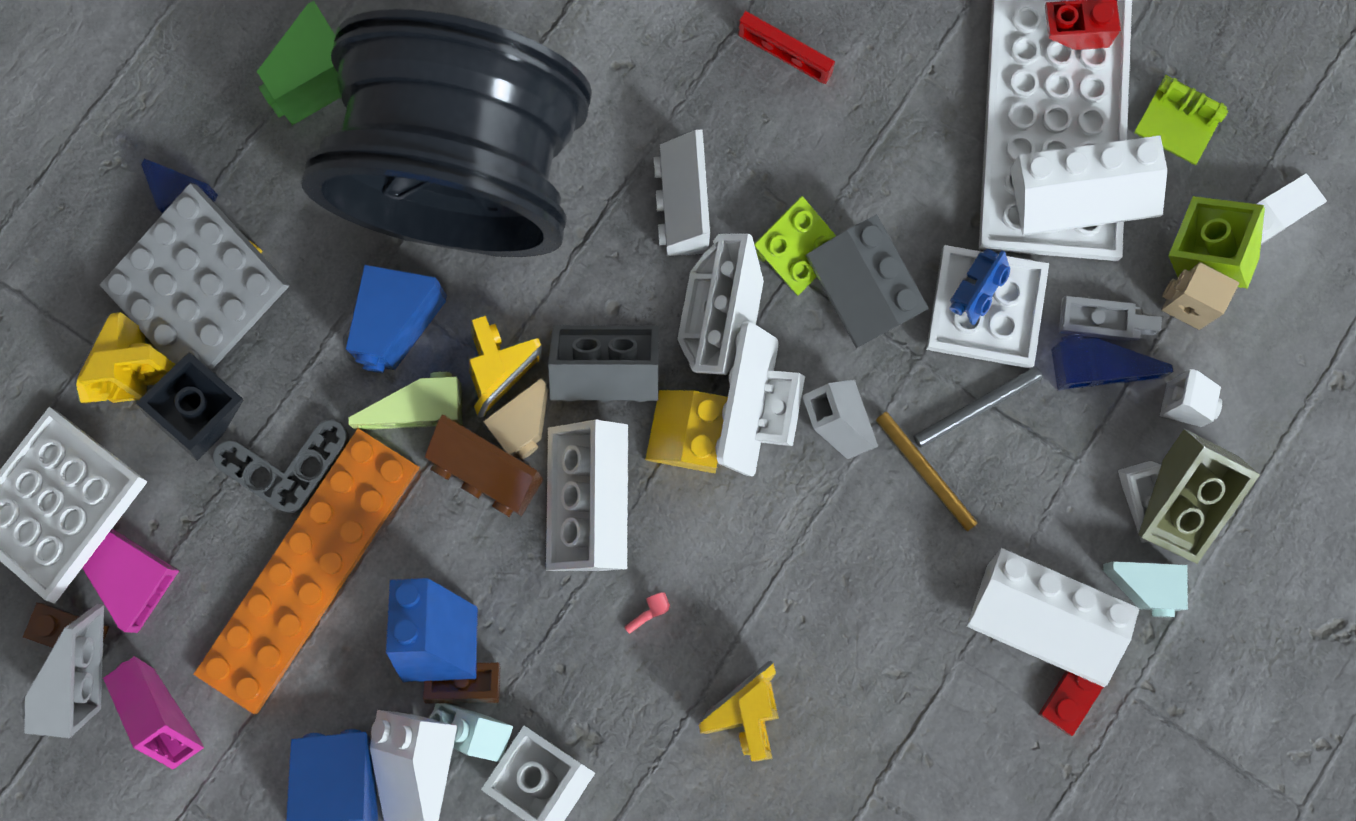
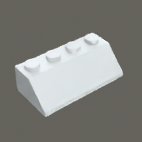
M1161 136L1021 154L1010 168L1022 236L1161 217L1163 215L1167 166Z
M590 420L548 428L546 571H607L627 569L628 424Z
M1001 548L986 567L967 627L1105 687L1109 683L1131 641L1140 608Z

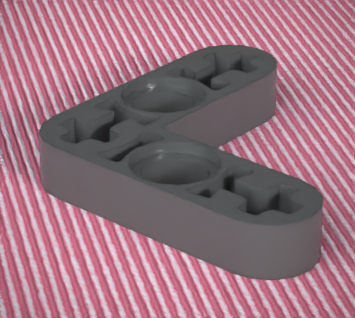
M334 420L321 422L285 472H282L245 446L234 441L220 443L213 453V461L220 471L275 508L286 513H297L307 505L348 444L349 433L342 424ZM337 428L336 436L340 439L336 444L330 442L324 449L325 452L330 454L327 459L322 454L312 450L315 445L322 449L327 442L324 433L327 430L334 432ZM238 450L235 456L248 465L244 470L233 463H229L226 466L228 460L224 457L227 451L234 453ZM309 457H315L320 462L319 472L312 477L305 476L301 470L303 462ZM265 467L270 473V479L265 486L256 487L252 482V474L256 469ZM294 475L300 480L309 483L307 488L301 485L298 486L294 493L298 498L295 504L288 502L284 505L286 498L282 496L285 490L293 491L298 484L292 480Z

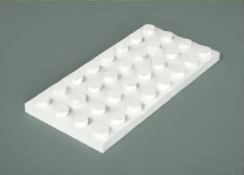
M992 0L979 250L991 249L993 251L1003 250L1013 253L1119 261L1123 255L1124 222L1022 236L1010 168L1021 154L1127 140L1132 0H1117L1121 31L1109 48L1073 50L1048 37L1045 12L1046 2L1073 0Z

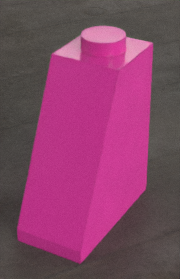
M113 528L82 567L118 628L129 633H138L179 572V570Z
M134 656L130 660L118 665L114 671L103 678L134 749L171 769H175L204 748L199 737L154 668Z

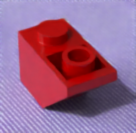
M1073 0L1046 2L1045 4L1049 39L1073 50L1109 48L1121 31L1117 0Z

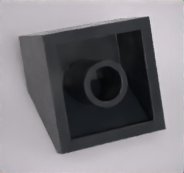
M188 352L136 404L148 419L198 461L223 436L244 400L200 360Z

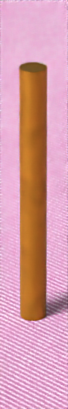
M886 411L876 419L877 423L963 528L968 532L977 525L978 522L889 413Z

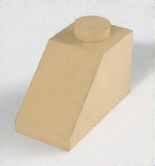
M542 378L483 421L508 454L515 458L519 457L521 460L535 452L538 448L536 443L542 439L549 392Z

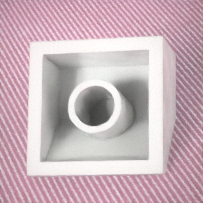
M523 726L481 790L524 821H565L595 773L526 726Z

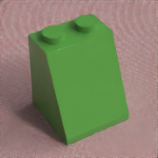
M314 0L306 5L257 70L264 83L258 86L264 98L271 105L277 116L280 118L285 115L291 125L298 123L341 98L337 82L338 72L331 61L335 34Z

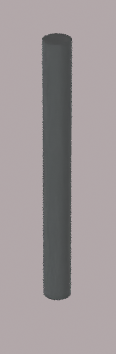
M1036 366L917 433L913 436L915 442L920 448L924 447L1043 378L1042 373Z

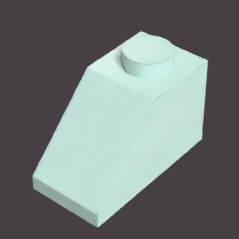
M1114 561L1103 564V571L1138 608L1152 610V617H1175V611L1188 610L1187 565Z

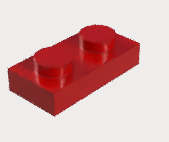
M1065 671L1038 715L1067 735L1073 736L1104 687L1069 671Z

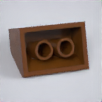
M443 414L438 420L425 458L433 463L430 470L446 480H449L453 475L464 483L460 488L478 499L483 493L495 500L491 507L510 517L515 512L522 516L544 481L539 472Z

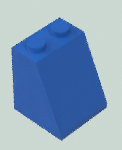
M364 265L346 350L355 358V362L363 364V369L376 373H384L385 368L396 370L446 302L447 294L437 278Z
M429 578L390 580L386 654L401 681L476 679L477 606Z
M347 729L336 735L325 736L321 733H309L304 735L303 738L291 739L286 821H378L376 777L370 752L371 740L366 732L357 729Z

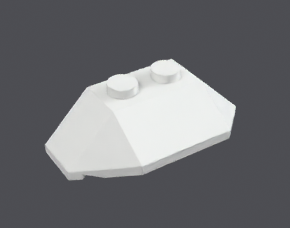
M718 234L713 240L714 244L702 255L690 272L677 340L690 362L689 365L692 371L695 373L726 375L734 366L737 351L735 345L736 336L740 332L742 323L752 322L756 325L764 281L753 238L750 234Z

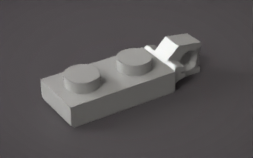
M1064 296L1061 299L1059 333L1123 341L1139 340L1141 334L1156 335L1160 332L1162 317L1142 315L1143 308L1136 307L1135 303Z

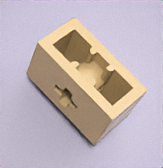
M1199 262L1189 271L1184 269L1177 280L1173 278L1169 282L1162 296L1167 300L1161 311L1200 330L1225 313L1239 282Z

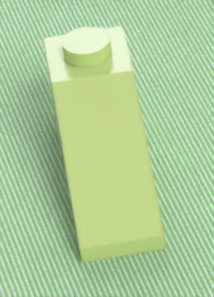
M433 372L430 374V378H420L348 417L349 425L355 430L358 428L360 430L433 427L437 426L442 414L463 425L462 383L457 377H452L450 372Z

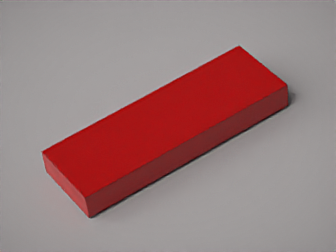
M747 11L740 18L739 37L822 84H827L833 73L834 60Z

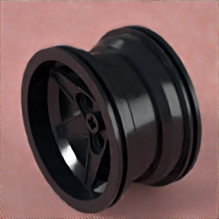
M387 9L360 13L343 21L336 31L331 61L338 72V87L343 104L347 109L342 131L325 137L321 141L320 148L312 152L307 158L301 182L302 189L306 195L324 209L345 220L405 241L495 257H531L548 254L557 250L563 242L567 217L564 210L560 207L561 196L548 179L552 159L564 149L571 140L573 132L580 128L588 117L592 90L590 83L583 73L563 56L532 39L495 25L461 16L423 10Z

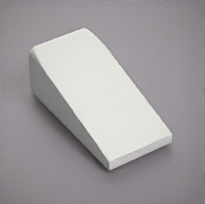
M1153 461L1118 470L1121 485L1138 534L1161 468V464ZM1140 537L1142 543L1148 542Z

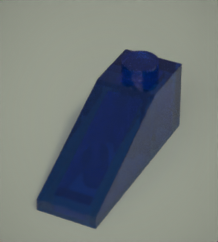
M1083 334L1064 336L1061 338L1062 342H1059L1051 349L1058 390L1163 379L1174 372L1172 364L1098 338L1083 339Z

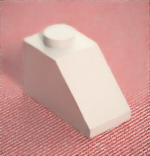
M1189 369L1167 382L1160 416L1199 427L1214 422V419L1218 418L1222 409V399L1219 398L1221 387L1199 371Z

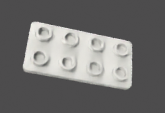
M743 322L740 332L736 336L735 345L737 351L734 366L729 373L730 388L727 402L724 404L722 411L724 421L721 437L716 443V455L718 464L743 475L754 476L761 443L793 446L805 376L795 372L774 371L779 345L778 339L752 322Z

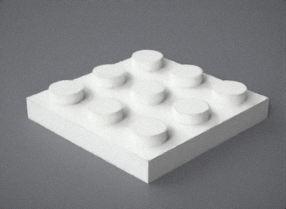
M944 245L941 253L926 350L1032 368L1035 364L1049 263L1007 256L1010 274L1006 283L1002 287L998 286L988 312L984 316L980 315L975 325H971L965 311L962 315H957L949 309L952 304L950 299L962 280L975 285L976 280L969 278L967 272L981 251Z

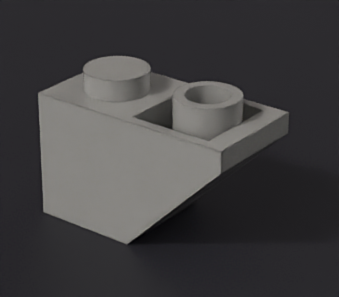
M855 379L828 383L802 395L814 430L845 458L850 459L878 447Z

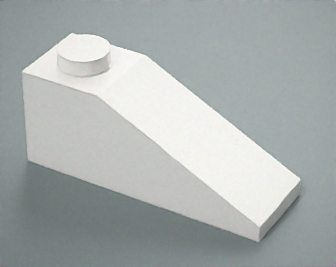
M1307 173L1257 203L1265 207L1261 244L1327 202Z

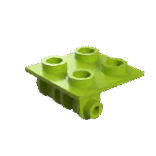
M1165 75L1134 133L1142 138L1161 136L1163 149L1196 166L1219 122L1221 123L1229 110L1224 106V103H1219L1205 96V93H1200L1195 88H1190L1177 81L1176 78Z
M801 196L754 243L758 259L762 262L766 260L792 291L799 296L817 277L805 255L836 237V235L806 199Z

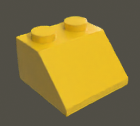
M659 390L645 460L715 474L718 463L716 443L721 437L724 421L722 411L728 397L699 391Z

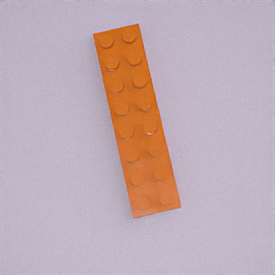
M358 428L193 675L252 714H258L420 467Z

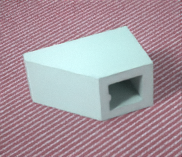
M449 703L435 704L434 710L429 717L430 719L457 725L453 749L466 755L500 762L504 756L513 726L497 719Z

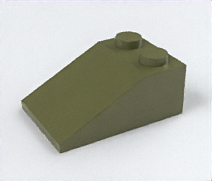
M1183 429L1163 459L1139 536L1198 564L1260 474L1234 453Z

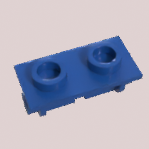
M986 249L984 253L980 252L967 272L969 278L976 280L975 285L962 280L950 299L952 304L949 309L957 315H962L965 311L971 325H975L980 315L984 316L988 312L993 294L998 286L1002 287L1009 277L1010 266L1005 251L1001 250L999 255L991 249Z

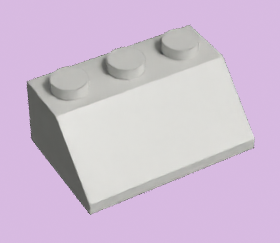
M694 130L660 144V157H654L655 178H662L663 189L656 190L657 212L664 211L665 224H658L659 245H666L667 256L704 254L709 249L710 225L703 130Z

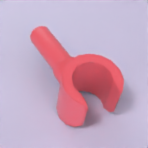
M664 592L646 598L650 610L643 612L624 626L629 634L646 621L668 612L670 604Z

